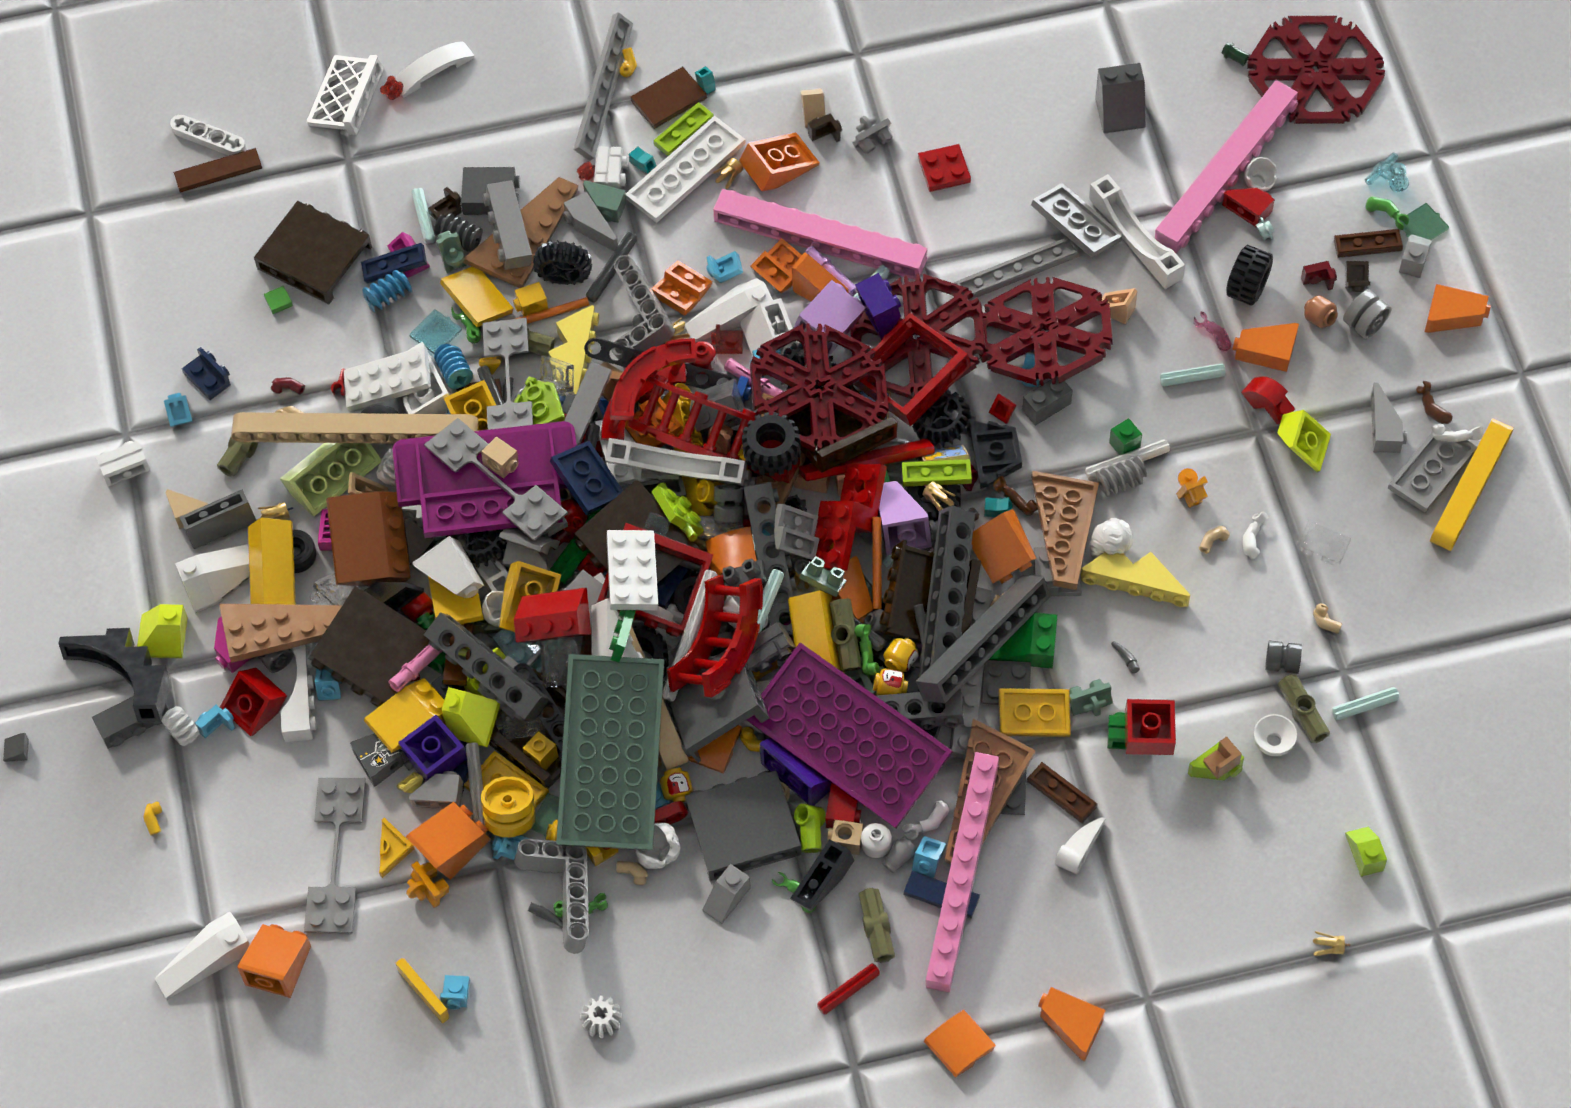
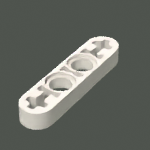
M177 115L171 119L170 124L173 133L181 138L228 156L246 151L245 142L240 136L185 115ZM202 129L205 131L200 136L194 135L196 130ZM215 137L223 138L219 143L212 142V139Z

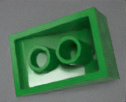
M1034 613L988 660L1031 662V667L1053 669L1058 615Z

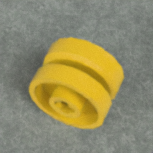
M501 777L491 781L483 789L481 804L484 824L488 831L500 837H516L532 828L536 820L534 793L529 783L517 777Z

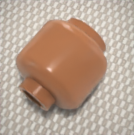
M1321 295L1309 299L1304 306L1306 320L1319 328L1331 326L1337 319L1336 304Z

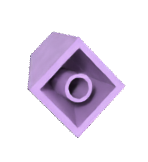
M831 280L799 314L794 328L803 324V329L805 330L806 324L810 323V329L817 331L819 323L823 328L826 324L847 335L862 317L866 307L863 306V303L858 298L852 297L847 293L841 284ZM834 342L827 343L828 356L831 355L838 344Z
M897 481L885 482L878 517H881L882 535L886 554L891 555L893 547L903 539L907 540V546L924 549L932 547L929 519L926 511Z

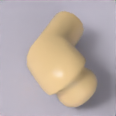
M1322 603L1318 604L1316 609L1313 610V616L1317 625L1322 629L1339 634L1342 623L1331 620L1327 613L1328 607Z

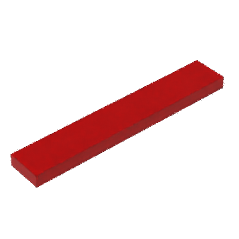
M922 439L865 452L822 473L813 463L798 466L799 474L805 481H812L844 474L847 464L885 465L935 453V449L928 439Z

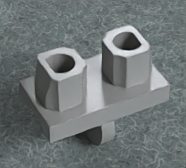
M865 115L860 118L861 125L857 126L856 130L863 132L855 136L856 140L852 141L854 147L860 146L863 152L867 154L876 148L872 138L877 136L882 144L889 142L893 135L889 129L891 122L888 118L874 125L877 123L875 117L869 120Z

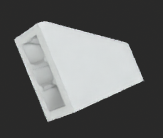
M447 537L413 562L414 567L463 598L475 596L479 589L484 586L459 540Z

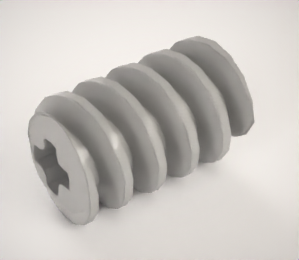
M1138 455L1133 460H1125V464L1118 462L1116 466L1110 465L1108 469H1100V473L1098 471L1095 472L1099 487L1107 497L1110 496L1109 489H1112L1116 494L1118 493V486L1125 491L1126 483L1133 488L1135 487L1134 480H1137L1141 485L1143 484V477H1147L1145 465Z

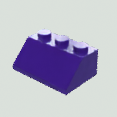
M769 738L760 743L761 764L770 772L777 771L779 780L786 784L789 789L808 805L815 806L830 791L832 782L773 739Z

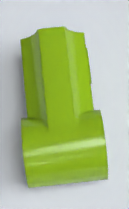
M800 804L795 809L794 819L800 825L801 852L818 853L822 851L821 827L825 823L826 817L825 810L822 807Z

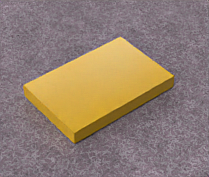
M469 267L443 277L440 280V285L476 327L513 313L514 308L483 271Z
M999 688V732L1007 736L1070 737L1069 689Z
M495 750L481 765L483 789L491 781L501 777L521 778L529 783L533 790L535 808L549 794V789L545 788ZM469 779L464 784L468 791H470Z

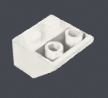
M781 298L758 305L740 321V326L752 358V351L760 348V345L793 329Z

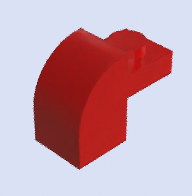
M1264 376L1254 377L1241 392L1253 409L1265 408L1277 425L1280 424L1283 414L1291 413L1295 410L1294 406L1285 396L1288 391L1272 378Z

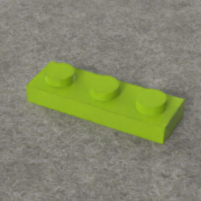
M698 102L653 140L654 146L669 156L706 124L714 114Z
M970 459L902 462L903 487L924 486L931 482H936L939 485L971 484Z

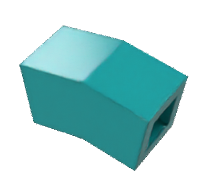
M705 66L695 72L697 83L707 95L716 90L715 79L710 69Z
M639 146L629 153V162L646 174L657 166L654 157L646 153Z
M986 497L984 517H997L1003 512L1013 509L1010 498Z

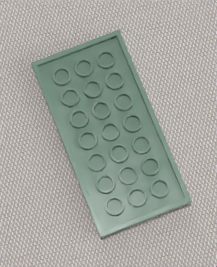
M569 654L556 845L653 851L664 659L621 657L618 663L610 660L611 656Z

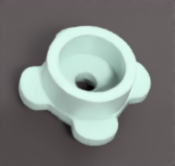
M1260 217L1261 222L1256 224L1258 232L1264 240L1268 237L1273 240L1272 233L1275 231L1269 220L1265 222Z

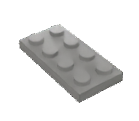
M1063 183L1032 200L1031 206L1091 258L1122 240L1123 235Z
M1445 426V431L1454 432ZM1432 432L1389 483L1388 489L1426 513L1472 458L1477 449L1476 445L1468 440L1460 442L1439 441L1433 437Z

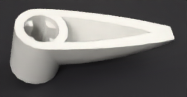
M1098 818L1078 830L1065 845L1061 846L1055 859V865L1078 874L1106 818Z

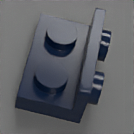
M199 347L197 349L199 356L181 369L183 374L211 400L231 385L228 378L230 373L224 365L219 366L216 363V359L210 351L205 352L202 347Z

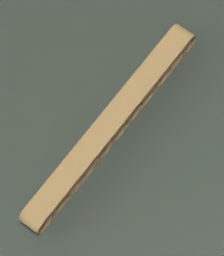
M241 412L233 415L231 438L238 442L395 444L401 439L435 436L457 418L473 431H477L478 418L468 414Z

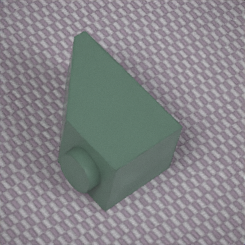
M584 180V193H588L606 222L619 223L627 203L625 190Z

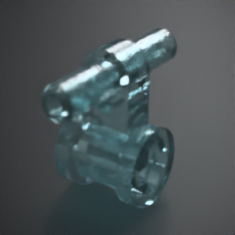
M1391 153L1384 161H1380L1374 167V171L1365 178V183L1371 185L1381 176L1389 180L1391 190L1395 192L1404 191L1409 186V179L1405 176L1407 173L1406 166L1402 163H1394L1399 157L1396 153Z

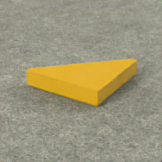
M385 818L381 820L379 874L382 878L415 849L414 845Z

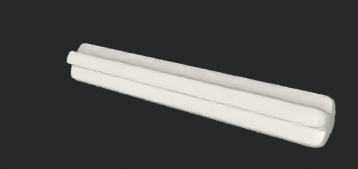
M1167 440L1158 441L1087 467L1085 469L1088 480L1096 479L1095 472L1098 471L1100 473L1102 468L1108 469L1110 465L1116 466L1118 462L1125 464V460H1133L1137 455L1142 461L1169 452L1170 446Z

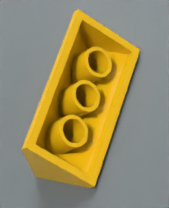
M485 380L444 398L450 414L473 415L478 418L477 431L488 430L487 406H495L496 403Z
M259 518L248 526L251 604L296 605L292 521Z
M819 590L788 598L795 646L797 647L801 642L841 671L837 645L831 637V632L834 628L830 603L833 601L832 595Z

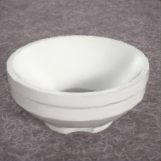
M1272 714L1264 716L1256 723L1253 735L1256 746L1260 751L1270 756L1287 754L1294 747L1297 740L1295 725L1291 720L1282 715ZM1273 735L1280 738L1281 743L1277 746H1272L1267 742V738Z

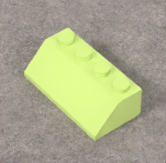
M323 443L282 476L280 480L291 496L312 516H316L322 509L327 507L326 499L328 497L340 496L348 490L349 474L351 472L364 477L380 464L381 458L370 443Z

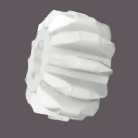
M390 448L384 454L383 459H381L377 470V478L387 485L395 486L393 450Z
M175 706L162 716L161 722L180 745L186 746L200 735L198 727L181 707Z
M600 995L597 1002L590 998L591 1006L583 1005L584 1013L580 1015V1019L584 1022L582 1024L584 1030L590 1029L589 1033L592 1037L599 1032V1037L602 1039L605 1032L612 1036V1028H620L618 1021L622 1020V1013L619 1012V1004H613L611 997L604 1002L603 996Z

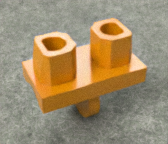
M1190 468L1183 469L1178 474V483L1182 486L1176 493L1178 499L1185 498L1189 508L1201 504L1202 500L1208 497L1204 486L1208 483L1206 476L1198 480L1197 473Z
M418 861L411 864L413 871L410 876L412 878L407 881V884L410 886L406 892L409 898L417 897L420 901L427 898L433 908L439 906L440 898L449 893V885L443 878L435 883L431 881V878L437 875V870L430 862L422 865Z

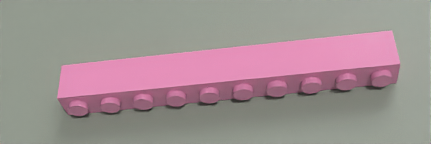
M1275 80L1155 229V239L1159 243L1172 249L1175 253L1181 247L1185 248L1192 233L1199 231L1204 218L1210 217L1216 203L1223 201L1224 192L1229 187L1235 186L1240 173L1245 172L1247 165L1253 157L1259 156L1264 143L1270 142L1274 136V131L1277 127H1282L1288 113L1294 112L1298 105L1296 101L1297 91Z
M722 189L713 209L715 222L777 240L783 238L787 243L807 249L810 246H814L821 253L876 269L884 265L890 270V273L904 277L908 276V278L916 280V274L921 276L927 261V248L920 244H912L899 238H891L878 232L863 230L858 226H849L837 220H829L816 214H808L795 208L780 206L775 202H766L754 196L749 197L739 194L733 190Z
M975 752L926 976V988L949 993L951 990L999 767L998 756Z

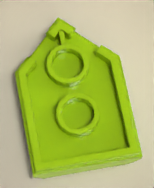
M529 376L524 383L526 385L520 395L518 394L514 403L532 402L533 425L564 421L565 415L555 384L548 381H539Z

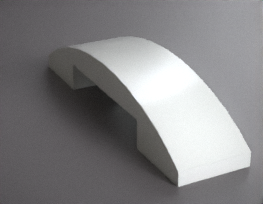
M464 42L442 46L407 66L395 77L392 84L404 98L419 90L421 82L453 64L456 68L474 59V55Z

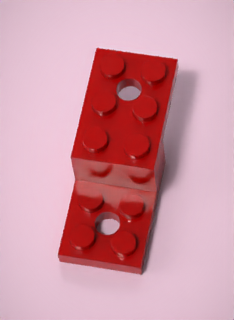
M847 464L840 501H820L814 537L819 538L816 557L824 560V569L832 570L833 567H838L843 571H847L854 534L872 533V517L878 516L887 466L882 464ZM865 483L864 489L860 491L862 484ZM834 542V547L830 550V545Z

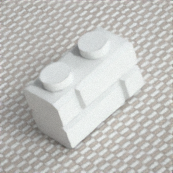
M598 146L594 183L621 189V186L626 184V174L623 173V169H627V156L623 155V148Z
M139 441L125 442L120 448L108 449L99 456H96L108 487L150 471Z

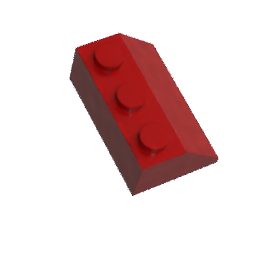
M587 588L522 596L514 617L516 642L531 643L591 635Z

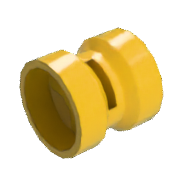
M705 479L701 480L696 487L697 500L703 503L718 504L714 500V487L724 483H713Z

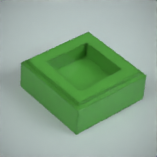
M284 286L263 294L272 314L293 306Z

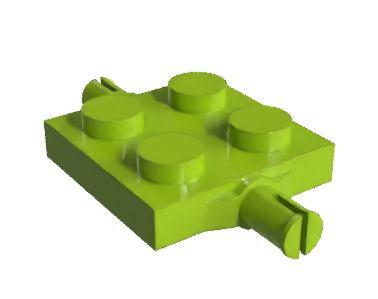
M664 482L658 484L651 491L668 520L680 527L689 541H695L704 532V528L700 523L701 518L691 509L692 504L686 497L677 496Z

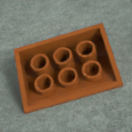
M377 491L328 497L326 499L336 585L371 586L375 582L405 583L411 578L402 507L398 506L397 492Z

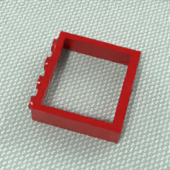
M911 313L902 321H899L897 326L890 333H887L875 348L871 349L875 351V355L871 360L877 361L881 359L882 365L913 333H916L951 358V360L904 407L888 397V411L910 427L971 366L969 356L965 351ZM865 377L853 384L873 400H877L876 387L866 381L869 377Z
M625 523L623 529L647 531L645 529L639 528L628 523ZM654 533L655 549L701 565L680 625L641 610H636L633 621L635 619L643 621L644 625L649 628L657 629L659 627L665 629L667 634L679 637V635L682 636L704 572L709 569L713 554ZM608 572L597 603L607 599L606 596L609 590Z

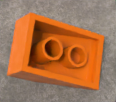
M797 133L748 143L739 159V162L762 192L779 188L817 167L820 163Z

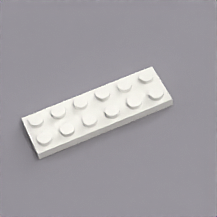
M713 116L626 193V200L657 223L746 144L745 138Z

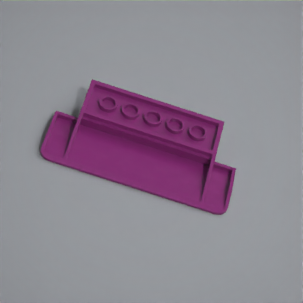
M562 421L474 431L488 444L495 437H498L517 450L518 467L505 478H502L486 467L518 495H523L537 485L561 506L559 489L567 487L550 463V459L552 456L577 446L575 429L571 423ZM434 436L401 439L393 445L398 506L421 505L425 538L518 528L502 514L506 508L514 503L515 499L474 463H467L456 473L424 446ZM480 453L476 459L483 465L482 453Z

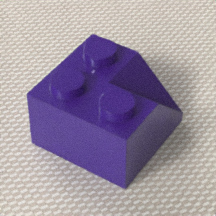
M877 273L855 284L860 301L866 307L865 313L882 340L901 318L899 308L902 306L896 295L893 296L891 293L892 288L888 280H883L880 274Z
M434 715L398 742L415 770L423 776L425 781H428L435 774L452 771L467 760L465 747L437 715Z

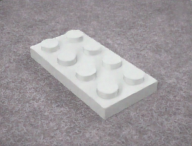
M422 346L345 369L346 408L349 411H354L431 388L427 348Z
M607 530L610 610H658L654 531Z

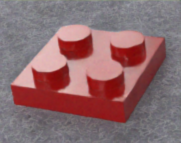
M960 144L918 153V160L929 192L971 183V176Z

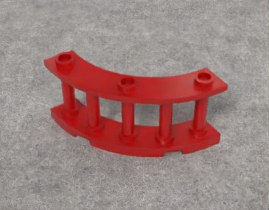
M695 338L667 341L666 344L657 347L653 346L638 355L626 367L615 386L612 398L606 408L601 427V440H609V438L624 440L626 420H633L634 405L653 389L654 384L647 381L650 377H655V374L668 378L667 382L670 384L686 383L685 363H695L697 359Z
M658 374L647 380L653 383L654 386L643 416H640L639 420L634 418L632 421L629 420L627 426L645 435L648 433L656 437V440L688 453L707 454V456L740 460V455L738 454L742 446L743 430L745 427H748L747 423L750 420L755 421V412L745 408L741 412L708 400V395L695 391V394L683 390L668 383V378ZM662 388L671 391V395L660 425L653 426L651 418ZM681 395L693 400L694 403L683 433L679 434L678 437L669 433L670 429L668 427ZM704 404L719 411L707 443L701 446L692 442L693 438H691V435ZM728 413L742 418L731 450L724 454L716 451L717 447L715 445Z
M718 575L704 581L705 607L701 626L689 651L679 662L667 669L670 692H675L689 683L703 685L705 697L712 698L731 684L730 680L736 673L740 674L752 653L760 628L757 619L759 609L762 610L763 607L762 579L754 578L740 584L739 587L725 586L723 575ZM724 595L740 597L739 614L723 612ZM721 622L737 623L732 639L718 637ZM714 646L727 648L719 661L707 660ZM701 668L709 669L701 675H697Z

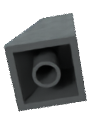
M1141 63L1098 69L1095 100L1103 134L1146 127L1145 79Z
M735 379L698 391L708 395V400L741 412L743 411L744 405ZM691 400L689 411H691L694 403L693 400ZM703 404L695 424L696 431L708 436V431L713 426L719 410ZM727 413L723 424L731 428L740 425L742 418Z

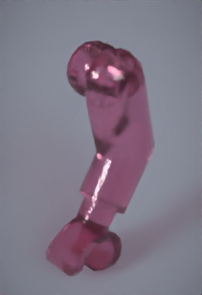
M1202 311L1200 316L1204 319V322L1199 323L1194 317V325L1199 328L1205 327L1206 331L1214 336L1219 350L1227 351L1231 348V340L1223 327L1207 320V315Z

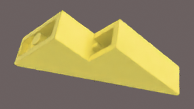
M593 305L556 322L557 334L563 345L548 351L550 364L568 393L572 395L577 394L587 371V363L592 361V358L585 353L584 345L590 338H596L594 326L599 324V313L595 312ZM594 341L591 342V343L588 345V349H589L590 353H592V350H590V347H591V344H595Z
M1104 552L1081 568V580L1085 584H1096L1104 586L1109 590L1128 592L1133 596L1141 595L1158 602H1170L1178 607L1189 606V592L1152 552L1134 564L1124 554L1115 553L1109 555Z

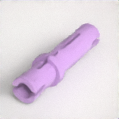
M810 246L805 251L845 285L852 297L857 293L855 285L833 266L828 257L825 258L814 246Z

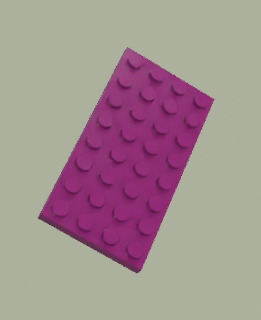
M801 642L761 693L769 719L761 723L753 715L746 720L895 829L898 828L953 753L947 746Z

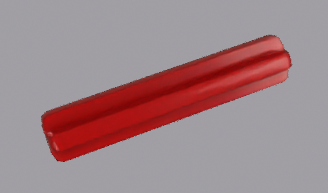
M871 963L817 1003L820 1012L824 1015L829 1013L880 975L878 967Z

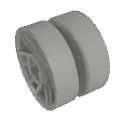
M1366 290L1356 297L1347 308L1343 321L1351 328H1355L1358 334L1367 339L1384 325L1392 308L1383 300H1379V297L1371 290Z

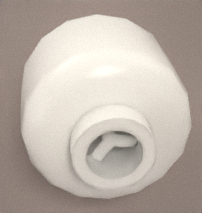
M873 823L866 826L861 833L863 852L871 858H881L889 853L892 845L890 830L881 823Z

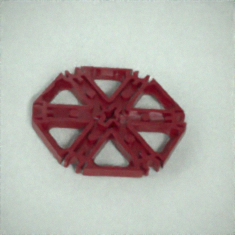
M1288 16V18H1282L1283 26L1278 25L1276 21L1273 22V27L1270 24L1248 58L1247 69H1254L1248 71V81L1259 95L1263 97L1269 89L1264 81L1295 80L1291 88L1298 92L1296 100L1298 105L1293 113H1288L1290 114L1289 122H1293L1295 119L1294 124H1344L1345 121H1350L1351 116L1349 113H1353L1358 118L1360 112L1363 114L1382 84L1385 70L1377 69L1383 68V57L1356 24L1352 29L1353 22L1350 21L1348 25L1344 26L1341 24L1343 18L1339 17L1337 19V16ZM1323 24L1327 26L1328 30L1316 49L1313 48L1299 30L1300 25ZM1275 38L1278 39L1292 58H1266L1262 53L1269 42ZM1350 38L1357 39L1368 53V56L1365 58H1337ZM1313 67H1317L1319 72H1315ZM1340 80H1370V84L1363 95L1356 98L1348 92ZM1317 89L1333 110L1330 112H1309L1305 107Z
M916 274L914 282H909L908 276H905V284H902L901 277L890 284L893 296L901 295L903 297L904 318L909 313L913 314L968 354L971 366L956 381L977 368L976 365H979L980 361L974 355H984L986 345L981 302H979L978 298L969 301V299L974 297L971 290L923 274V281H921L920 275ZM929 290H937L954 297L927 315L926 293ZM864 311L862 317L850 330L851 337L860 342L862 336L866 333L878 336ZM967 317L974 320L975 339L972 341L945 332ZM913 333L883 363L886 372L908 357L910 383L906 386H900L886 381L887 391L912 399L913 391L914 395H916L933 378L931 353L951 359L923 338L917 337V339H914L913 335H917L916 333ZM869 377L866 381L876 387L875 381Z
M1046 277V282L1040 284L1038 279L1035 278L1034 285H1032L1030 279L988 301V304L984 305L986 313L982 312L986 350L984 349V355L979 354V358H981L982 363H987V368L991 369V372L1037 386V379H1039L1041 386L1044 385L1043 381L1045 379H1051L1052 385L1056 384V377H1058V381L1061 383L1101 362L1106 357L1105 349L1111 350L1113 338L1110 302L1108 303L1107 299L1101 301L1102 293L1098 292V290L1052 277L1053 283L1051 284L1050 278ZM1064 289L1082 295L1080 300L1055 312L1054 293L1056 290ZM1022 293H1030L1032 296V315L1005 307L1004 303ZM1097 315L1102 316V331L1099 333H1090L1075 328ZM990 326L1015 333L996 344H990L987 341V327ZM1057 347L1084 354V356L1068 365L1062 366L1058 364ZM1034 349L1035 366L1033 368L1024 369L1008 364L1010 361Z
M810 323L806 324L805 330L803 329V324L760 345L756 355L760 356L761 359L754 356L752 358L750 375L754 411L757 409L756 416L764 413H769V415L779 413L780 417L783 415L790 417L809 407L812 434L808 437L800 435V445L813 452L815 450L814 444H817L816 451L822 449V445H832L883 421L877 418V416L882 418L887 416L889 404L884 364L880 366L882 360H871L875 355V351L871 350L870 346L826 324L823 328L818 323L817 331L810 329ZM794 341L800 342L803 345L805 367L776 353V351ZM834 342L852 351L855 356L829 368L827 343ZM768 375L792 388L769 400H765L762 397L760 378ZM865 377H870L875 381L877 400L874 402L846 387ZM816 384L818 386H824L823 390H821L820 388L815 389ZM834 408L859 420L862 427L845 437L837 436Z

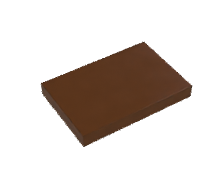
M684 67L677 69L631 96V102L654 129L690 109L698 102L700 103L707 99L705 91Z

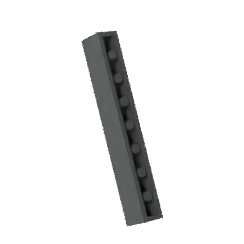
M1022 575L916 680L923 701L946 703L1051 597L1044 577Z

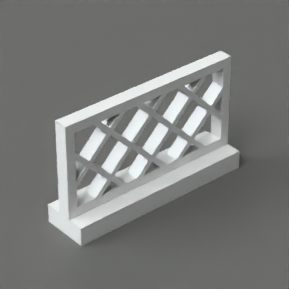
M370 55L369 59L334 56L307 119L308 126L347 130L349 135H357L384 70L379 57ZM338 63L347 64V67L338 72L336 71ZM359 66H365L364 70L357 74L354 71ZM351 71L353 76L343 81L341 76ZM336 79L340 80L341 83L332 88L329 87L330 82ZM355 81L359 82L355 88L351 90L348 89L347 86ZM345 88L347 92L336 98L334 93ZM332 95L334 99L323 105V99ZM351 97V102L342 107L340 102ZM338 104L340 109L329 114L327 110ZM322 112L326 113V117L320 120L315 119ZM342 114L345 115L343 122H334L333 119Z

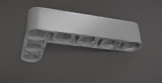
M628 255L618 257L614 263V268L644 321L618 338L615 343L643 351L653 346H660L673 337L675 328L641 269ZM619 348L611 349L612 353L619 360L622 357V351ZM634 354L631 357V362L640 354Z
M521 840L514 859L515 865L518 868L528 871L562 873L563 946L569 953L577 954L582 952L589 934L586 848L556 845V841Z

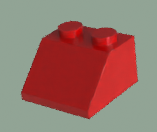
M255 667L238 671L220 708L222 710L226 708L233 715V721L248 735L254 736L279 713L287 695Z

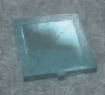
M434 309L409 336L418 343L423 342L427 350L434 354L440 345L449 344L462 331V328L451 321L450 317H446Z

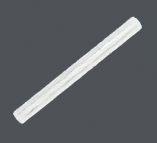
M706 570L704 572L672 666L685 656L696 639L705 607L704 581L718 576L714 571ZM667 678L662 698L673 702L678 690L670 692Z

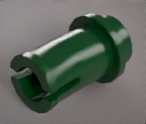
M1226 43L1221 52L1224 58H1230L1242 66L1247 63L1250 54L1235 47L1234 43Z

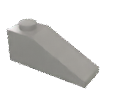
M587 192L564 202L565 212H563V216L567 224L571 223L576 231L608 249L616 250L618 239Z
M1373 383L1371 391L1373 452L1400 453L1402 445L1407 442V431H1403V422L1379 383Z

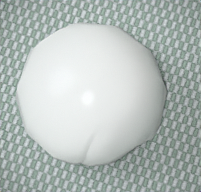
M1258 157L1253 159L1247 165L1244 172V179L1248 188H1258L1263 192L1269 191L1277 180L1276 165L1269 158Z
M491 591L486 595L482 605L483 618L495 627H499L503 591Z

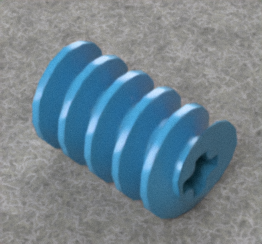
M394 270L392 276L390 274L385 275V281L378 279L377 284L371 283L370 289L364 287L362 292L367 304L375 313V306L382 310V302L389 306V298L398 301L397 293L405 297L404 289H407L410 293L413 290L407 277L401 271Z
M442 344L435 350L434 359L449 388H462L472 381L473 372L470 370V366L459 347L452 346L451 344Z

